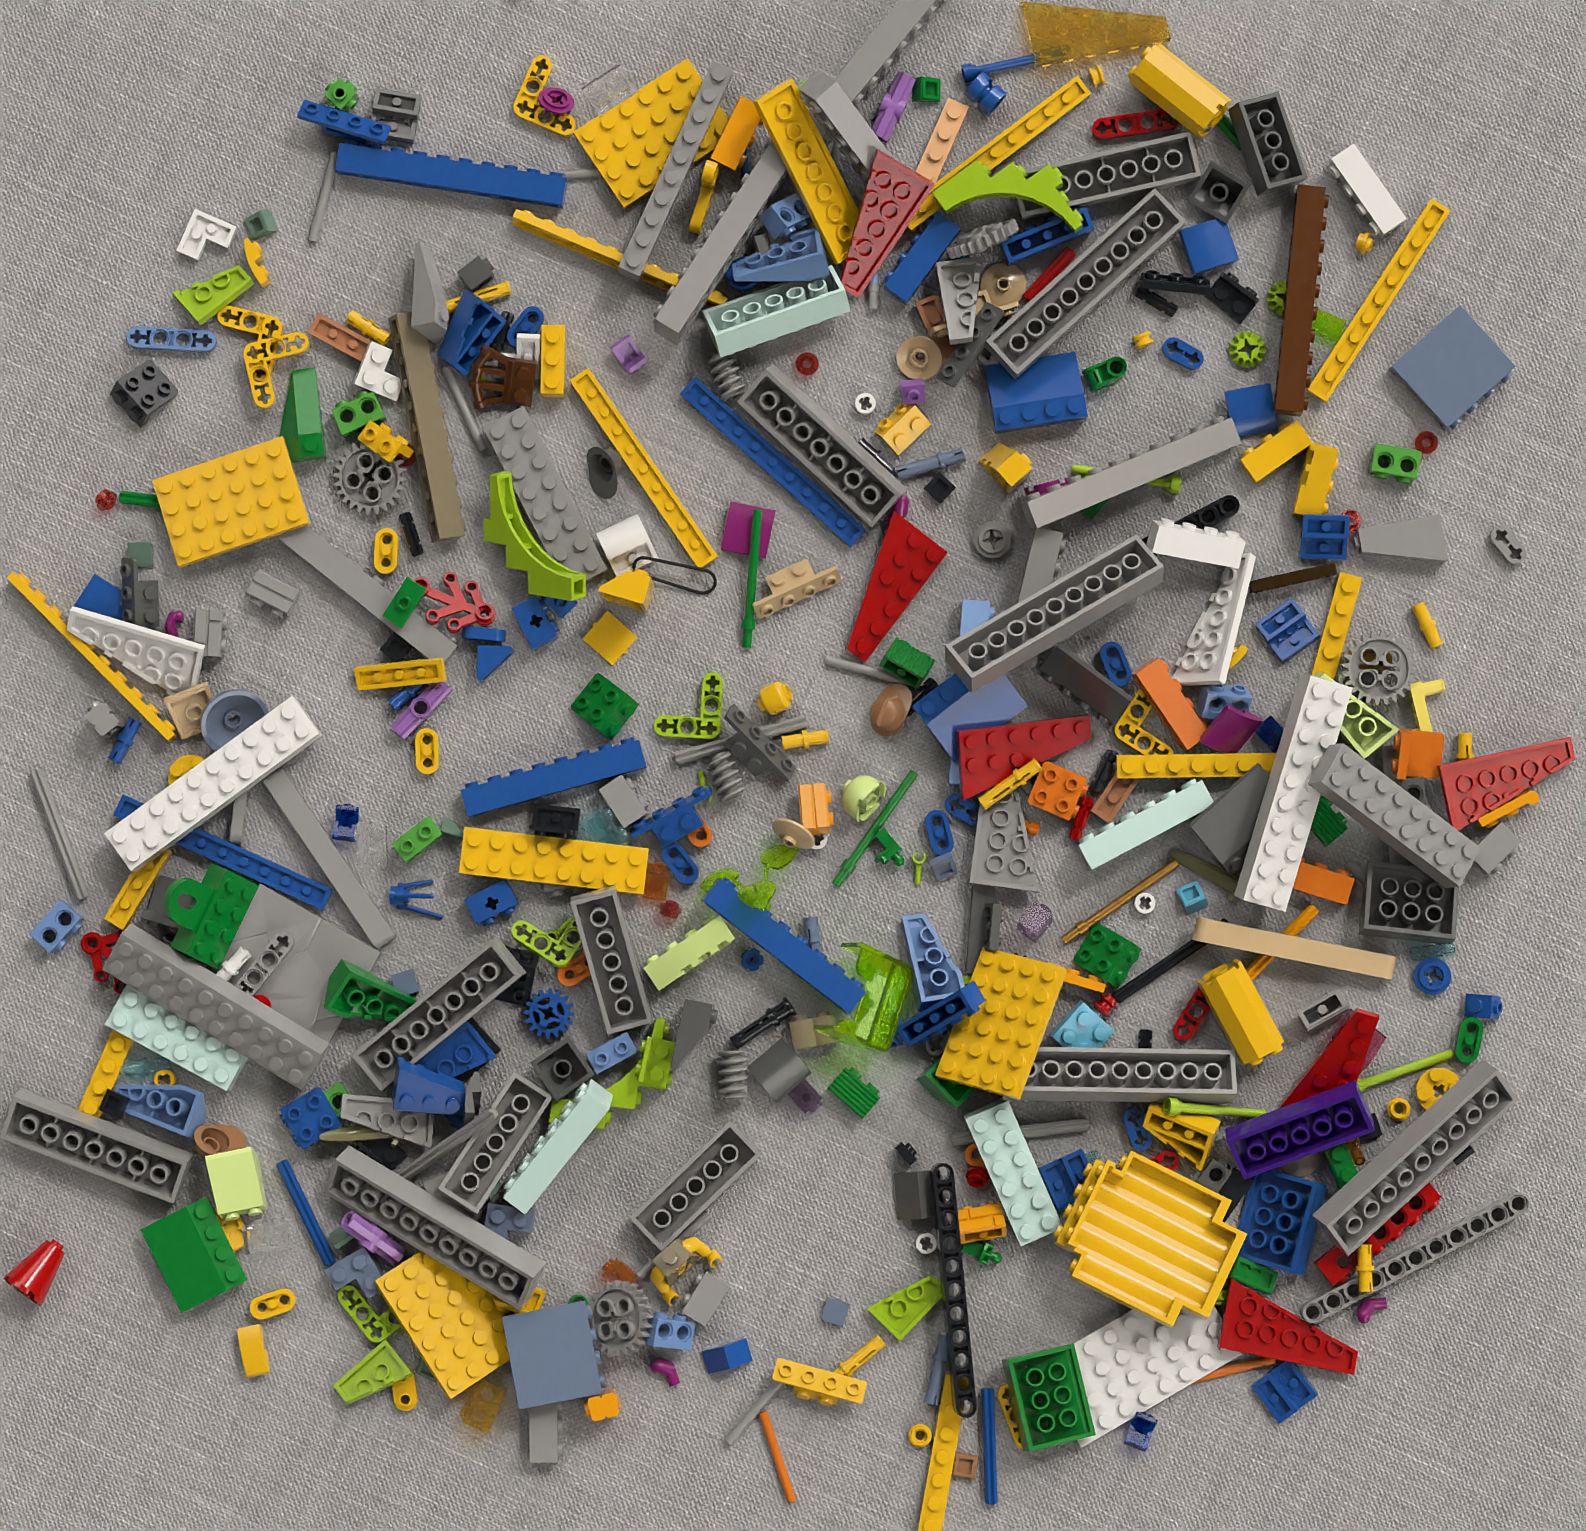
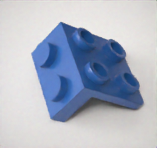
M320 1087L312 1089L279 1109L281 1121L285 1127H290L293 1132L291 1137L297 1147L301 1146L302 1149H306L320 1140L319 1136L322 1133L341 1127L340 1119Z

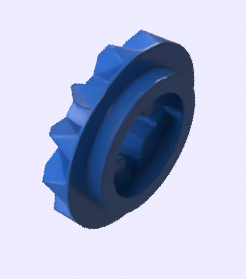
M1427 958L1419 962L1414 970V981L1422 992L1436 995L1445 991L1449 986L1451 971L1448 965L1441 959ZM1436 967L1435 975L1442 978V980H1433L1429 986V978L1423 972L1431 973L1432 969Z

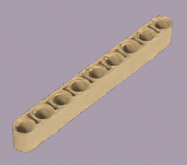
M1202 917L1196 918L1192 940L1386 979H1392L1396 956Z

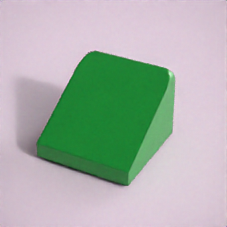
M923 76L915 78L916 82L912 88L913 102H940V79Z

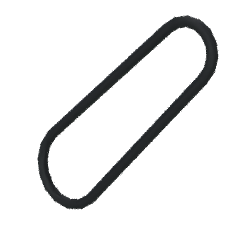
M648 556L637 557L632 565L633 570H635L636 563L644 559L709 573L714 582L712 588L707 591L694 590L649 575L654 581L700 595L711 593L717 586L715 574L706 568Z

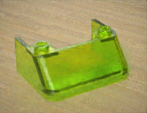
M863 942L842 943L841 948L858 955L856 971L859 976L867 979L864 987L866 993L860 1000L853 1022L850 1020H840L836 1025H815L813 1030L849 1045L877 1052L887 1051L892 1045L913 980V970L910 965Z

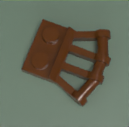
M482 345L480 355L476 362L471 365V372L473 374L472 379L469 380V387L474 398V409H481L498 403L531 407L537 361L507 357L487 345ZM489 357H492L506 365V368L484 364ZM485 373L505 376L504 383L481 380V376ZM481 389L502 391L503 393L483 398Z

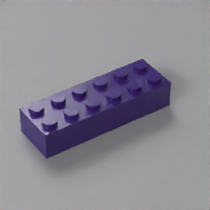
M1356 1080L1225 1129L1226 1142L1243 1179L1375 1131L1373 1118Z

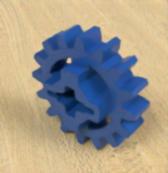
M549 988L548 993L545 994L541 989L539 990L540 996L537 997L535 994H532L531 996L534 1001L526 1002L530 1009L525 1010L524 1014L529 1015L530 1018L526 1019L525 1023L531 1022L533 1024L530 1027V1031L538 1029L537 1036H541L544 1032L546 1033V1038H550L551 1033L559 1037V1030L567 1032L565 1025H572L568 1018L575 1014L569 1012V1008L573 1007V1004L566 1003L569 998L568 996L560 997V990L553 994L552 988ZM544 998H551L548 1004H538ZM559 1002L564 1007L565 1015L559 1013L557 1007ZM550 1007H552V1012L556 1016H558L559 1019L556 1017H550L547 1020L545 1018L546 1014L543 1013V1011H541L539 1008L549 1009ZM534 1011L539 1013L541 1019L539 1025L535 1021ZM551 1022L561 1023L556 1028L547 1029Z

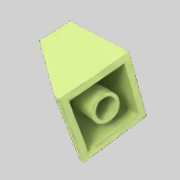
M251 1147L205 1156L217 1212L222 1219L225 1218L226 1221L239 1218V1215L247 1213L248 1216H255L261 1214L262 1210L267 1209L259 1155Z

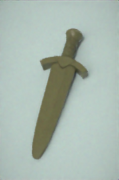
M1171 851L1170 854L1176 861L1232 892L1233 894L1226 897L1228 902L1236 897L1234 894L1239 875L1234 874L1231 877L1221 867L1181 851Z
M362 1125L327 1131L319 1136L321 1141L327 1142L394 1138L390 1145L395 1148L399 1140L397 1137Z

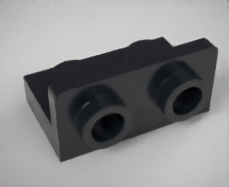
M1222 272L1210 288L1209 295L1204 297L1241 325L1258 303L1259 299L1256 297L1258 294L1248 286L1246 288L1238 283L1239 279L1233 274Z
M393 1138L355 1141L357 1144L356 1150L391 1171L408 1156L398 1144L395 1148L390 1146Z

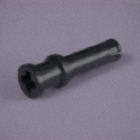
M786 997L772 1009H766L765 1015L729 1037L737 1050L773 1025L775 1027L780 1026V1022L791 1015L795 1016L797 1014Z

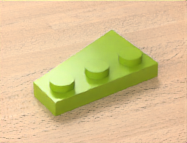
M240 265L213 275V278L203 283L196 282L191 284V288L183 291L179 289L172 293L201 326L254 285V282Z
M930 1274L866 1309L901 1341L942 1298L941 1283Z
M385 1339L333 1386L344 1401L351 1404L409 1378L414 1373L390 1342Z

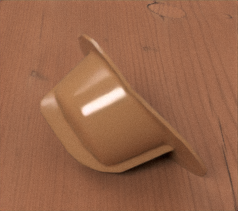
M899 683L888 685L881 691L877 700L871 706V726L879 735L892 736L901 729L913 701L912 693L908 687Z
M201 1125L194 1132L195 1146L193 1152L194 1154H199L203 1159L208 1155L242 1149L246 1146L244 1134L238 1128L231 1125Z

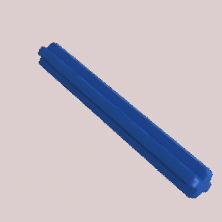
M285 1159L278 1162L276 1167L323 1265L326 1267L335 1263L336 1259L289 1161Z
M982 1388L985 1503L996 1504L998 1497L994 1389Z

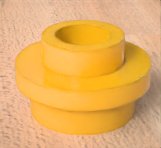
M1360 233L1358 236L1355 250L1359 251L1361 255H1365L1367 251L1370 252L1374 239L1371 238V233Z
M1394 1098L1387 1105V1113L1393 1120L1402 1121L1410 1114V1104L1403 1098ZM1396 1105L1402 1106V1112L1399 1114L1394 1110Z
M915 1424L910 1428L908 1437L914 1446L924 1447L931 1441L932 1433L925 1424ZM918 1431L924 1432L923 1439L916 1438L915 1435Z

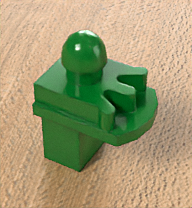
M885 828L881 829L875 836L886 849L874 859L875 863L881 861L883 865H886L890 860H893L896 866H902L904 864V857L899 854L902 849Z
M978 1242L964 1243L962 1247L963 1252L977 1257V1262L987 1265L988 1260L992 1261V1263H999L1002 1260L1001 1254L993 1252L994 1246L988 1242H985L984 1245Z

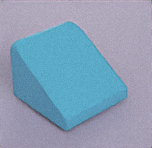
M1197 880L1176 889L1187 915L1208 906L1207 899Z

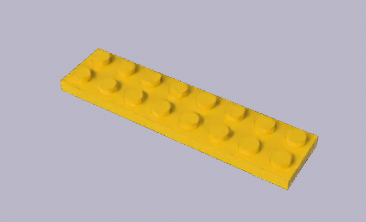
M793 78L787 79L754 100L753 103L816 229L819 230L821 239L833 263L839 264L846 259L859 211L807 106L800 98L802 96Z
M464 827L459 874L596 890L616 885L617 892L643 895L649 848Z

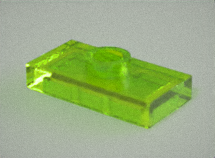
M1318 309L1316 321L1312 320V329H1315L1316 335L1337 343L1346 320Z

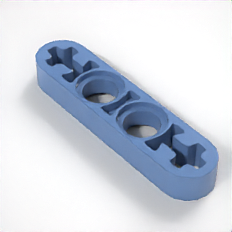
M137 326L127 332L128 343L137 349L207 353L213 351L217 346L215 335L206 330ZM139 332L141 336L148 337V332H151L149 337L151 344L147 345L148 341L146 339H140L139 343H136L132 336ZM156 334H166L167 340L163 345H157L154 342ZM181 334H187L190 341L186 346H179L177 338ZM196 334L197 340H204L205 336H208L212 343L204 347L202 343L195 342L196 347H193V335Z

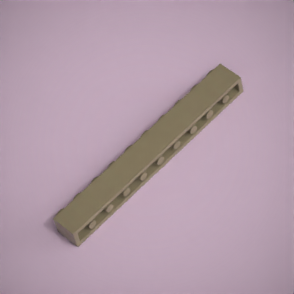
M412 312L396 313L388 318L431 543L456 540L465 536L466 524L461 516L460 509L462 504L456 490L457 478L453 474L452 469L453 457L448 449V432L444 428L443 423L444 411L440 407L439 402L440 390L435 382V365L431 361L430 356L431 343L425 336L411 327Z

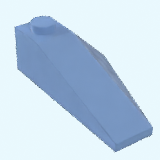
M812 228L797 232L789 236L790 240L781 245L777 242L770 245L771 249L765 253L756 252L733 263L734 281H810L830 275L819 230Z
M924 913L902 916L901 918L912 988L918 1012L926 1010L964 987L962 973L952 962L947 949H944L936 931Z
M117 1084L114 1090L130 1098L125 1113L183 1136L194 1138L196 1128L205 1122L204 1093L185 1085Z

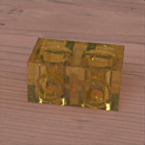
M482 1378L480 1382L474 1383L470 1392L474 1397L471 1403L466 1402L461 1416H464L462 1423L488 1434L508 1388L485 1378ZM484 1388L492 1389L494 1398L491 1400L484 1399L482 1390ZM480 1409L484 1412L485 1418L483 1421L474 1420L472 1416L474 1410Z

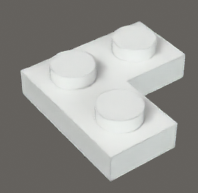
M194 209L176 251L199 261L207 241L229 249L238 228Z
M517 333V354H502L507 357L537 361L535 379H540V334ZM494 359L495 367L506 368V365ZM494 375L495 378H505V376Z
M370 341L353 384L371 392L374 391V393L390 400L397 401L402 389L400 378L384 371L392 350Z

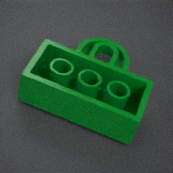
M210 863L201 883L187 877L173 882L167 889L163 900L165 915L168 919L180 925L170 947L219 970L259 886ZM182 893L191 897V904L188 908H182L177 903V899Z

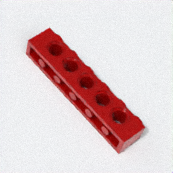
M1430 1183L1426 1184L1414 1195L1420 1199L1418 1208L1412 1209L1408 1201L1398 1210L1402 1213V1220L1399 1223L1394 1224L1390 1217L1382 1225L1384 1235L1381 1238H1375L1372 1234L1365 1240L1366 1244H1372L1371 1255L1376 1256L1385 1249L1384 1244L1390 1239L1392 1242L1398 1239L1403 1234V1228L1408 1224L1412 1227L1421 1220L1419 1215L1426 1210L1430 1212L1439 1205L1438 1200L1441 1196ZM1334 1245L1313 1263L1331 1285L1334 1286L1337 1283L1339 1286L1349 1278L1347 1274L1355 1266H1358L1357 1252L1355 1250L1348 1256ZM1340 1255L1348 1257V1264L1343 1268L1337 1265V1259Z

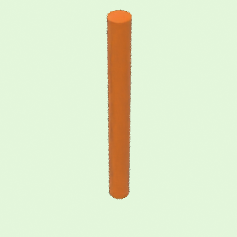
M1260 1357L1220 1367L1194 1383L1275 1364L1276 1361L1275 1359Z
M760 1412L758 1414L787 1502L795 1501L796 1497L768 1412Z

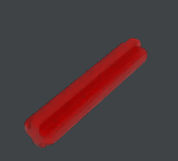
M1065 247L1023 293V298L1029 302L1053 281L1075 258L1076 254L1069 247Z

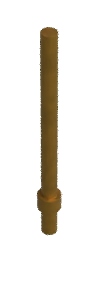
M1175 859L1171 860L1086 920H1080L1074 924L1075 927L1061 936L1062 941L1066 945L1080 934L1083 936L1089 932V928L1179 867L1178 862Z

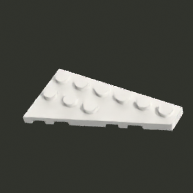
M1242 554L1239 568L1226 566L1220 578L1222 583L1216 593H1212L1209 599L1211 604L1207 612H1202L1187 641L1188 648L1183 658L1179 657L1175 664L1178 667L1171 678H1175L1181 686L1225 684L1256 556L1253 554Z
M74 606L70 609L67 631L89 645L94 644L104 650L105 655L110 658L113 656L123 662L122 665L151 684L161 686L167 690L166 693L170 696L198 685L205 645Z

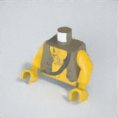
M696 1237L675 1239L652 1261L654 1268L651 1271L650 1279L659 1292L662 1293V1299L671 1307L673 1306L670 1303L671 1299L676 1297L680 1300V1296L670 1286L702 1257H705L710 1267L716 1268L713 1261L719 1259L721 1262L723 1261L716 1250H710L707 1245Z

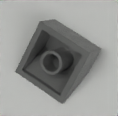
M569 1036L530 1062L556 1101L595 1076V1073Z

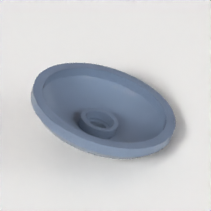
M243 689L227 690L216 695L205 706L200 720L201 732L207 744L217 751L269 712L262 699L256 694ZM230 714H235L234 718H228Z

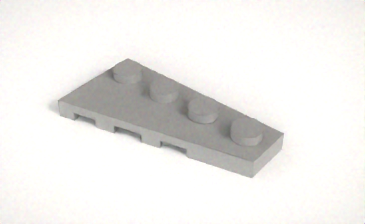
M981 257L936 262V272L950 345L973 342Z
M341 1095V1119L431 1149L434 1113L393 1110L392 1098Z

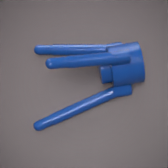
M432 879L411 883H398V886L390 887L389 902L391 905H396L397 909H406L439 919L443 918L442 914L405 904L410 902V898H434L433 894L410 893V889H407L433 884L434 881Z

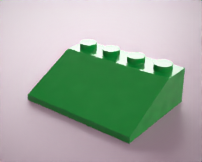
M207 1196L140 1229L180 1313L247 1281Z
M1074 1343L1002 1359L1023 1451L1031 1452L1096 1435Z

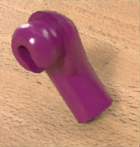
M903 495L897 501L894 511L903 518L908 514L909 500L907 496ZM891 513L884 518L888 524Z
M173 610L168 614L164 625L166 634L178 637L176 626L177 623L184 621L182 611L174 612Z
M1386 1297L1365 1299L1356 1312L1358 1321L1363 1324L1368 1323L1374 1310L1387 1309Z
M656 1358L650 1362L652 1372L666 1375L669 1387L680 1383L675 1365L672 1362L663 1358Z

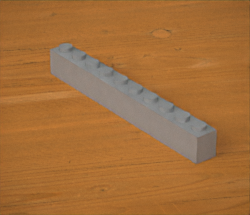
M714 60L712 61L618 266V273L638 282L640 281L730 84L734 69Z
M1223 416L1216 417L1210 420V425L1203 427V424L1190 428L1191 433L1184 436L1181 432L1170 436V441L1163 444L1162 441L1149 445L1150 450L1142 452V449L1131 452L1129 453L1130 458L1122 461L1121 458H1117L1108 462L1109 467L1101 469V466L1090 469L1088 470L1089 475L1082 478L1080 474L1067 479L1068 484L1060 486V483L1047 487L1048 492L1040 495L1038 491L1027 495V500L1020 504L1030 529L1049 524L1241 444L1233 419H1224Z
M311 523L276 535L279 540L428 659L443 657L445 666L459 647L455 645L457 640L448 632L444 635L437 630L438 624H428L419 616L421 611L418 608H415L403 628L383 617V613L397 592L394 589L389 592L383 587L385 582L378 576L370 577L365 573L367 568L358 560L355 563L348 559L350 554L339 546L335 549L329 543L332 540L323 532H320L318 535L311 530L314 527Z

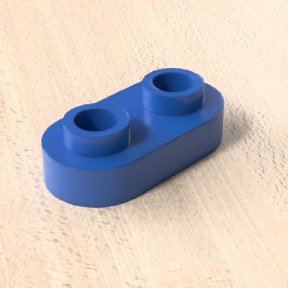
M530 306L524 309L508 330L507 340L512 347L517 349V341L515 340L517 333L536 334L542 327L544 315L539 308ZM530 316H536L537 321L535 323H530Z
M1116 642L1105 643L1100 649V658L1107 676L1118 687L1125 686L1131 680L1132 676L1130 674L1132 672L1123 649ZM1108 650L1115 651L1114 658H1109L1107 656ZM1117 671L1123 672V679L1116 678L1115 674Z
M940 810L929 812L925 818V826L932 851L940 856L951 852L954 847V841L947 815ZM933 818H939L941 820V824L939 826H934L932 824ZM939 840L946 841L947 845L945 848L941 849L938 847Z
M675 842L663 847L661 852L662 859L677 879L684 884L696 881L699 869L683 847ZM671 850H676L678 853L674 859L669 857ZM685 868L692 870V874L689 877L683 875Z

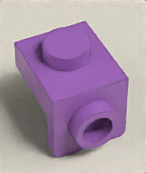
M629 334L610 346L614 355L629 374L641 370L644 367V363L648 361Z
M923 379L900 381L903 405L926 403Z

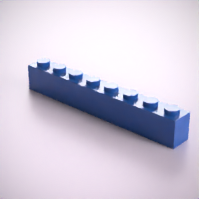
M634 737L621 740V745L612 747V744L599 746V751L590 753L589 750L576 753V758L568 759L567 756L554 759V764L545 766V762L532 765V770L523 772V769L510 771V776L508 777L492 776L487 778V783L479 784L478 781L465 784V789L461 790L467 816H477L647 768L640 741H634Z
M717 878L701 901L843 1012L850 1014L866 993L862 989L864 985L854 977L851 980L844 975L845 970L838 964L834 963L831 965L826 961L827 956L817 948L815 951L807 946L809 942L798 934L795 937L789 932L791 928L780 920L777 923L771 918L773 914L765 907L761 906L759 909L753 904L754 899L747 893L743 892L740 894L734 889L736 885L729 879L725 878L722 880Z

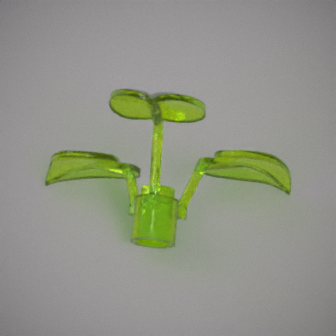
M776 845L766 849L760 856V862L765 865L764 880L743 886L737 880L739 877L738 871L724 868L709 874L701 882L700 889L707 893L717 878L722 880L727 878L740 888L738 898L741 902L761 911L770 910V900L776 892V885L768 880V871L770 868L779 870L790 864L798 854L799 848Z

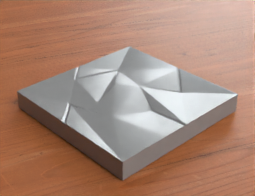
M260 884L223 962L225 960L228 961L240 946L245 948L251 954V957L238 970L239 973L236 976H232L228 982L235 985L278 932L291 933L295 939L293 949L256 995L266 996L271 1002L272 1009L326 1042L331 1043L345 1019L324 1008L328 980L331 973L341 959L371 973L382 952L269 887ZM288 936L285 938L279 937V946L274 948L272 945L270 949L276 951L281 956L283 953L279 952L282 946H289L287 942ZM271 953L264 955L263 963L268 967L274 965L275 956ZM212 967L210 971L217 974L219 970ZM253 971L249 974L248 980L251 984L256 985L260 982L261 976L258 972ZM244 981L242 982L241 985L245 986V988L242 991L246 992L247 990H250V992L252 993L254 989L248 987L244 983Z

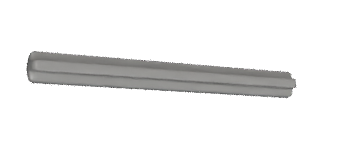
M802 715L764 726L760 729L768 738L806 728L808 723L806 717ZM730 737L675 752V761L679 765L727 751L729 749L724 744Z
M40 769L30 773V777L77 900L85 899L89 894L44 774Z
M491 1107L396 1174L409 1180L499 1118V1113L494 1107Z
M1086 1118L1020 1125L1019 1127L1024 1138L1087 1131L1089 1124ZM970 1131L951 1134V1142L954 1146L975 1143Z

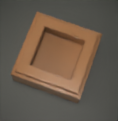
M955 1452L952 1476L975 1479L979 1456Z

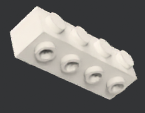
M1352 144L1330 160L1329 170L1336 179L1339 177L1343 183V191L1349 198L1353 197L1357 203L1355 205L1357 211L1361 216L1365 215L1370 222L1368 226L1375 235L1379 234L1382 238L1405 222L1407 218L1355 144Z
M1164 518L1161 521H1152L1146 544L1152 553L1239 568L1246 543L1239 537V533L1233 531L1220 533L1212 527L1198 529L1196 525L1185 522L1182 525L1174 524V521Z

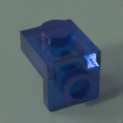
M1269 716L1258 727L1255 734L1269 748L1271 753H1277L1284 729L1272 716Z
M337 804L332 839L355 842L360 820L359 807L351 804Z
M1136 1412L1131 1419L1123 1444L1145 1452L1158 1420L1149 1413Z

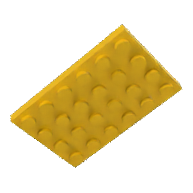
M688 58L573 132V135L623 209L654 190L702 85L703 80ZM720 105L693 164L712 153L728 121V117Z
M283 436L152 480L177 565L180 568L310 524Z
M983 947L969 983L975 981L986 1001L979 1005L981 1010L969 1017L965 1013L962 1015L964 1020L953 1026L935 1075L941 1079L1020 1100L1067 970L1061 966L999 950H986Z
M418 1252L374 1281L377 1289L448 1400L510 1360L502 1317L506 1315L504 1312L496 1309V1305L492 1300V1293L424 1252Z

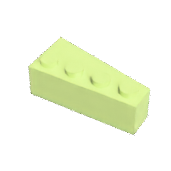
M1318 671L1314 675L1315 677L1335 682L1325 673ZM1351 694L1339 734L1354 752L1365 759L1400 729Z
M713 915L703 922L704 927L698 931L694 928L684 935L685 940L679 944L674 941L664 948L666 953L660 957L655 954L645 961L647 966L644 967V970L658 991L736 940L721 916L716 918Z

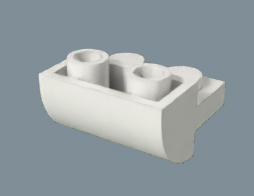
M638 514L596 533L616 577L627 571H633L632 565L637 557L648 556L659 559ZM644 559L639 560L636 563V569L652 561Z

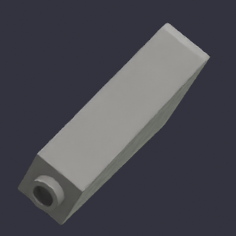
M1440 515L1361 528L1355 531L1356 535H1353L1354 548L1359 549V554L1443 563L1448 560Z

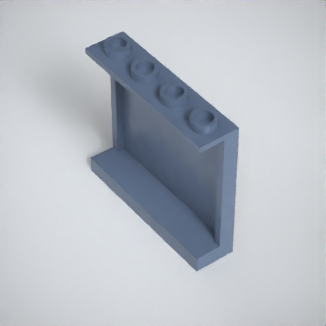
M1459 305L1395 362L1389 370L1394 376L1398 375L1443 424L1442 429L1445 430L1449 426L1451 429L1456 427L1462 421L1460 416L1465 411L1470 414L1479 406L1477 401L1482 396L1487 399L1497 390L1494 386L1500 380L1504 384L1514 374L1511 370L1516 366L1463 307Z
M585 1301L502 1317L519 1410L602 1393V1388H606L604 1374H599L597 1365L602 1363L600 1352L594 1350L593 1342L597 1341L595 1327L590 1328L589 1319L593 1318L590 1304L586 1305Z

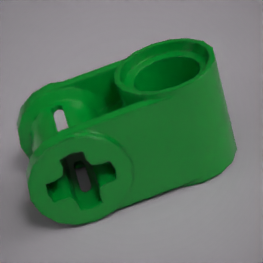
M1116 356L1084 369L1082 374L1086 375L1089 381L1091 393L1124 377L1127 371V363L1123 358ZM1115 362L1120 363L1123 366V371L1118 374L1113 373L1110 370L1111 364Z

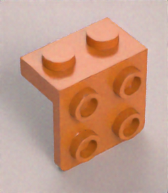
M1400 729L1398 734L1394 736L1393 749H1396L1395 758L1391 760V772H1393L1395 778L1406 780V776L1439 778L1437 766L1442 763L1444 735L1440 732Z
M1044 762L1042 765L1043 770L1039 772L1028 797V803L1054 814L1064 821L1068 822L1070 818L1075 819L1080 807L1076 805L1079 797L1084 798L1089 786L1085 784L1087 778L1051 762Z

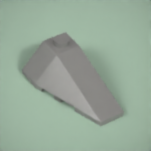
M418 242L415 247L411 327L433 343L440 344L447 331V321L449 320L448 307L433 253Z

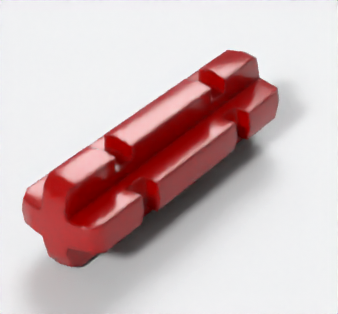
M1082 797L1081 807L1072 824L1074 827L1073 829L1071 828L1069 833L1070 839L1075 841L1081 839L1082 829L1085 828L1090 814L1089 809H1092L1094 803L1092 798Z

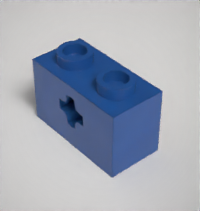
M535 595L511 608L533 650L558 638L556 632L560 630L554 619L549 621L545 613L549 609L543 599L538 600ZM537 616L538 619H543L540 622L541 626L538 628L536 627V625L531 626V624L534 622L533 617Z
M507 879L464 899L477 925L482 923L483 926L496 921L494 916L500 913L506 916L516 911L515 906L519 904ZM490 898L493 900L498 899L499 901L496 904L495 910L487 907V904L490 903Z

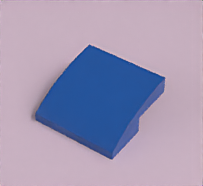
M1218 218L1178 231L1193 274L1209 271L1239 260L1228 225Z
M1270 383L1224 392L1228 418L1233 419L1239 438L1278 430L1276 414H1273L1274 401Z
M1303 514L1299 557L1302 559L1346 560L1350 515Z
M94 574L74 604V607L123 621L121 590L97 574Z
M1293 597L1255 623V626L1282 664L1320 638V634L1306 618V614Z
M1082 1149L1038 1168L1056 1211L1067 1207L1068 1204L1074 1203L1076 1197L1072 1195L1078 1183L1083 1184L1086 1178L1082 1174L1088 1161Z
M1282 1361L1251 1385L1278 1423L1290 1417L1300 1407L1318 1395V1392L1298 1365Z

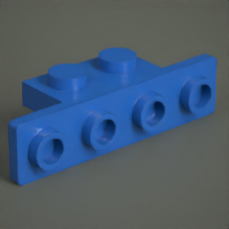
M308 100L303 101L297 114L298 119L321 125L322 132L364 145L367 140L385 144L391 131L390 125Z
M700 786L691 792L692 795L674 800L672 806L654 811L652 817L636 821L630 829L631 838L633 839L652 829L662 846L665 847L702 827L704 822L693 805L712 795L711 786Z

